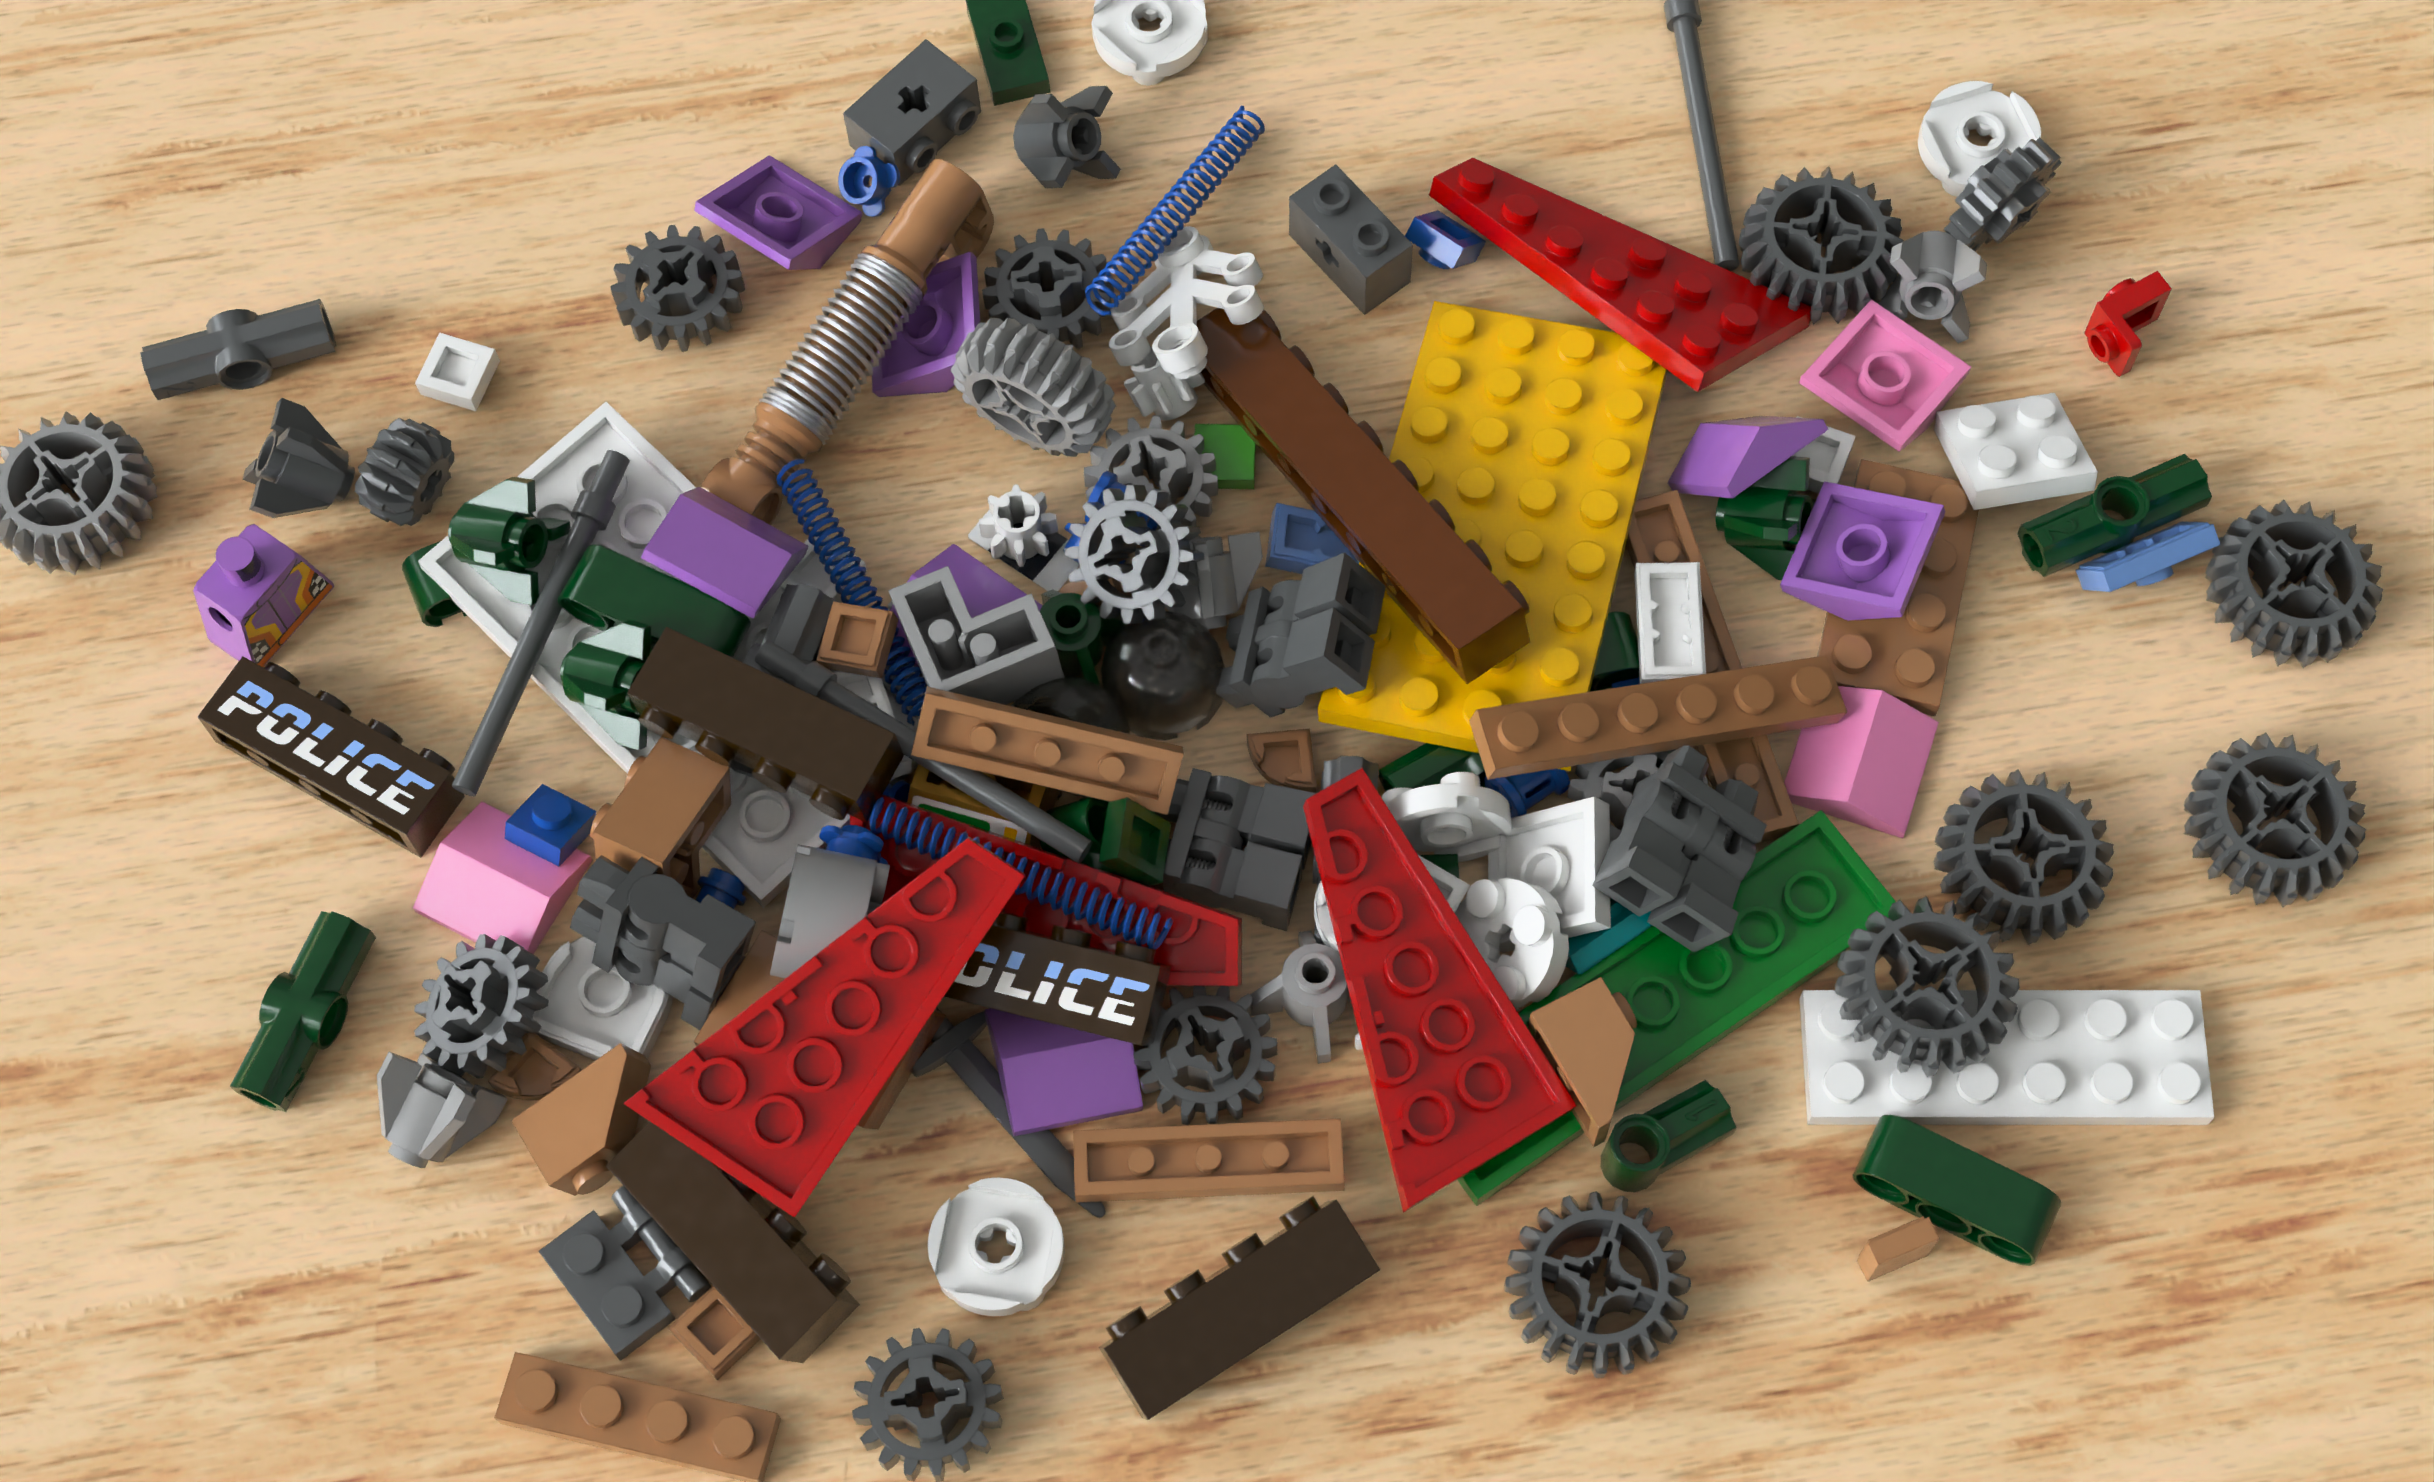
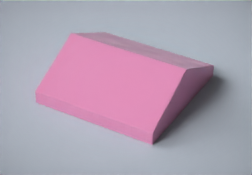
M1871 299L1801 376L1799 383L1900 452L1928 429L1936 418V412L1943 409L1969 374L1971 366Z
M1838 686L1847 713L1838 723L1801 729L1784 782L1791 803L1818 812L1822 810L1824 814L1903 839L1939 722L1883 690Z
M481 802L440 842L413 909L416 913L475 943L480 934H486L494 940H497L502 935L534 954L589 867L592 858L590 855L575 849L558 867L505 839V825L511 816Z

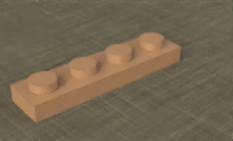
M927 686L911 755L1109 802L1129 798L1152 812L1168 815L1184 752L1182 746Z
M1341 1118L1073 1130L1076 1203L1344 1191Z
M518 1352L514 1354L494 1417L503 1425L744 1482L764 1481L781 1421L780 1416L775 1412Z

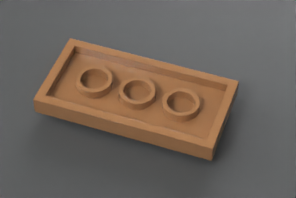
M1861 459L1854 487L1944 505L1945 514L1903 616L1847 621L1827 612L1817 657L1827 655L1838 686L1883 690L1923 714L1936 716L1940 707L1979 510L1973 509L1958 480Z

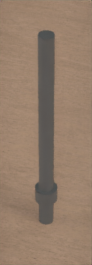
M1666 0L1664 3L1666 24L1668 30L1674 32L1714 262L1715 265L1733 271L1739 267V259L1697 27L1702 22L1698 0Z
M607 450L589 490H582L573 507L571 516L575 521L452 783V787L463 794L476 796L562 610L558 603V597L589 545H592L597 532L606 530L616 506L612 499L630 462L625 455L617 451Z
M767 640L758 650L755 657L756 663L794 687L895 733L905 756L1078 864L1089 853L1093 841L984 773L912 756L911 751L916 731L837 683V674L816 661L807 664L770 640Z

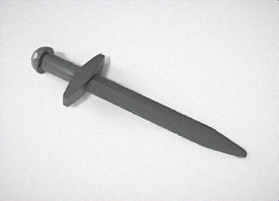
M985 1011L971 1016L956 1026H953L945 1016L931 1040L933 1044L917 1060L913 1066L912 1074L915 1077H919L947 1062L1013 1137L999 1073L972 1043L987 1026ZM1050 1130L1014 1136L1013 1139L1055 1187L1076 1202L1074 1157ZM1102 1202L1078 1203L1098 1218L1105 1215V1207Z

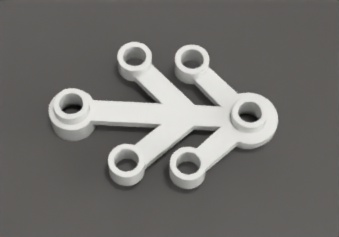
M1190 226L1177 231V237L1171 239L1169 246H1164V252L1158 254V259L1155 261L1157 269L1128 296H1125V299L1118 300V307L1110 309L1111 316L1119 332L1110 339L1109 347L1120 366H1131L1145 359L1151 351V346L1146 338L1170 316V327L1156 337L1152 349L1166 373L1173 374L1176 379L1193 377L1205 368L1207 364L1205 356L1208 352V347L1197 327V303L1224 309L1230 322L1235 325L1246 324L1256 319L1262 313L1264 305L1254 286L1261 281L1263 273L1255 256L1248 252L1235 255L1214 251L1209 239L1204 235H1200L1196 228ZM1163 236L1161 240L1164 242L1166 238ZM1156 244L1155 249H1159L1160 246ZM1202 272L1223 275L1228 285L1197 279V276ZM1171 283V287L1152 305L1147 307V304Z

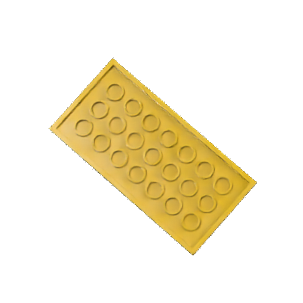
M1434 301L1389 460L1392 463L1398 459L1404 462L1415 477L1419 486L1418 492L1427 502L1433 499L1438 500L1452 518L1455 525L1454 532L1465 543L1472 539L1482 548L1491 563L1492 574L1502 584L1510 580L1520 590L1530 609V612L1525 615L1530 643L1469 684H1466L1385 592L1377 633L1369 636L1375 641L1366 689L1348 695L1344 694L1337 687L1322 691L1317 709L1318 722L1479 753L1469 719L1477 709L1590 692L1668 370L1616 332ZM1572 766L1557 769L1571 771Z

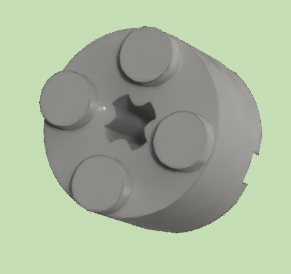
M798 844L770 975L781 978L788 977L880 906L884 897L890 865L877 863V860Z

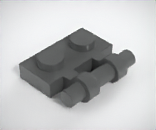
M621 1186L612 1195L613 1202L624 1215L621 1222L609 1230L593 1210L539 1250V1253L620 1361L675 1320V1317L661 1300V1297L678 1286L687 1300L694 1302L711 1288V1284L624 1186ZM641 1240L644 1241L659 1261L656 1268L643 1276L626 1253Z

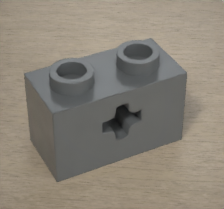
M925 39L843 113L849 145L854 150L861 146H871L876 150L877 157L886 164H895L900 171V182L898 184L900 186L914 172L924 171L932 160L935 159L937 152L955 135L966 133L974 125L979 113H981L977 79Z
M1336 164L1289 196V235L1364 315L1411 282L1413 244Z

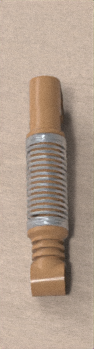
M938 158L932 160L877 243L864 247L861 253L857 255L858 259H854V264H851L852 271H846L847 279L840 280L841 288L834 289L835 297L828 298L829 306L822 307L824 315L816 316L818 324L810 325L812 333H804L806 342H797L800 351H791L794 360H785L787 368L779 369L781 377L773 378L775 386L767 387V393H764L763 398L759 399L760 402L754 408L756 421L752 425L757 433L750 431L746 434L744 440L748 446L739 444L735 451L740 458H725L718 462L707 474L701 488L772 525L783 500L782 489L776 480L779 471L792 460L805 459L808 454L819 452L823 445L826 444L825 440H828L829 435L833 434L832 429L837 428L836 421L843 419L842 412L849 410L848 403L855 402L854 394L861 393L860 385L867 384L866 376L873 375L872 367L879 366L878 359L885 357L884 350L891 348L890 341L897 339L896 332L903 331L902 323L909 322L908 314L915 313L916 306L920 305V301L923 300L928 291L926 279L942 255L953 258L971 252L977 258L985 248L993 230L994 215L984 191L972 177L945 160ZM824 418L828 419L832 425H830ZM799 464L795 465L787 471L794 473L800 466ZM787 471L782 476L783 482L790 476Z

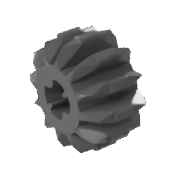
M396 419L390 423L388 429L381 430L374 445L367 448L368 455L365 461L358 467L361 475L355 483V492L359 495V504L370 509V513L386 522L390 520L400 526L416 524L420 521L423 514L426 515L431 512L433 503L438 497L442 496V489L451 478L449 469L454 463L451 440L440 435L439 430L424 422L419 424L411 419Z

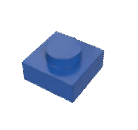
M1439 210L1414 217L1405 235L1410 242L1420 247L1419 255L1425 261L1442 269H1454L1476 262L1486 243V240Z
M542 784L506 821L505 839L559 867L590 834L596 811Z

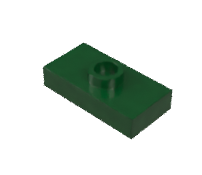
M966 0L968 17L994 106L1034 97L1035 94L1050 93L1048 74L1026 0Z

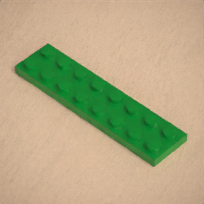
M1820 810L1755 854L1751 868L1740 883L1732 909L1739 912L1732 935L1701 950L1692 952L1656 927L1651 926L1583 974H1575L1554 988L1547 997L1538 1003L1533 1002L1518 1012L1528 1028L1532 1012L1602 977L1611 994L1620 992L1629 1003L1635 1015L1637 1027L1633 1029L1635 1036L1614 1109V1112H1616L1839 960L1843 951L1851 950L1848 940L1853 930L1859 928L1867 931L1865 923L1868 916L1875 911L1888 918V911L1892 903L1896 901L1823 811ZM1571 1111L1463 1176L1458 1182L1474 1204L1478 1206L1585 1132Z

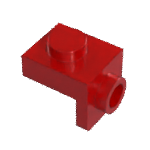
M2158 271L2137 282L2133 278H2128L2115 285L2108 291L2103 300L2097 302L2084 332L2094 356L2099 361L2107 363L2118 377L2131 371L2142 347L2141 340L2135 332L2158 320L2172 290Z

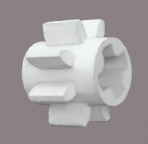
M1151 346V351L1145 359L1131 365L1135 377L1124 381V386L1143 417L1154 412L1157 416H1160L1161 420L1166 421L1186 414L1195 406L1198 397L1193 388L1205 383V379L1201 372L1187 379H1176L1173 374L1166 373Z
M1016 484L1013 485L1010 492L1003 494L1000 498L992 495L988 497L989 510L993 517L979 519L981 537L992 538L990 542L992 558L998 559L1004 554L1016 560L1019 567H1023L1026 559L1035 556L1037 553L1044 556L1049 554L1048 540L1045 535L1058 532L1056 514L1045 513L1047 509L1045 493L1040 492L1033 497L1031 494L1021 491L1019 485ZM1023 523V527L1014 528V524Z

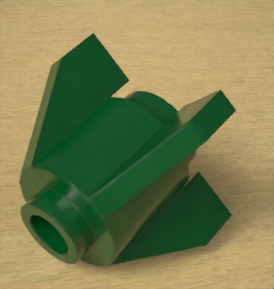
M1791 456L1733 499L1719 497L1717 503L1716 527L1718 531L1724 532L1727 544L1738 550L1777 580L1783 579L1795 551L1792 545L1798 544L1816 502V499H1811L1809 495H1800L1797 492L1809 489L1810 458Z
M511 477L465 502L450 521L448 537L454 555L460 562L468 563L511 602L532 606L536 604L539 598L538 572L525 569L534 568L540 564L545 556L548 541H554L568 535L570 521L555 518H536L532 514V512L536 511L535 480Z
M1052 589L1041 594L1043 606L1040 609V613L1055 644L1063 674L1065 676H1079L1081 686L1092 708L1103 704V693L1094 667L1100 662L1105 646L1133 635L1132 624H1124L1121 614L1113 619L1100 617L1101 606L1094 603L1084 604L1080 600L1082 595L1076 593H1060Z
M628 620L580 641L564 657L560 668V677L564 693L569 700L579 703L617 744L641 750L647 747V728L638 721L640 714H636L639 712L627 692L650 655L651 625Z

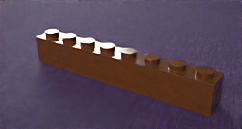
M1216 308L1197 321V327L1208 347V352L1205 356L1207 364L1201 371L1205 379L1203 384L1235 421L1241 425L1249 437L1364 568L1386 586L1385 592L1466 684H1469L1530 643L1525 615L1530 612V609L1520 590L1510 580L1502 584L1492 574L1491 563L1482 548L1472 539L1465 543L1454 532L1455 525L1444 506L1436 499L1430 502L1424 499L1418 492L1419 486L1415 477L1405 463L1399 459L1392 463L1385 456L1383 445L1372 427L1366 421L1356 424L1348 415L1347 404L1339 391L1331 383L1322 386L1314 377L1313 367L1306 355L1296 345L1288 349L1281 341L1278 327L1264 309L1256 319L1242 325L1232 324L1222 308Z

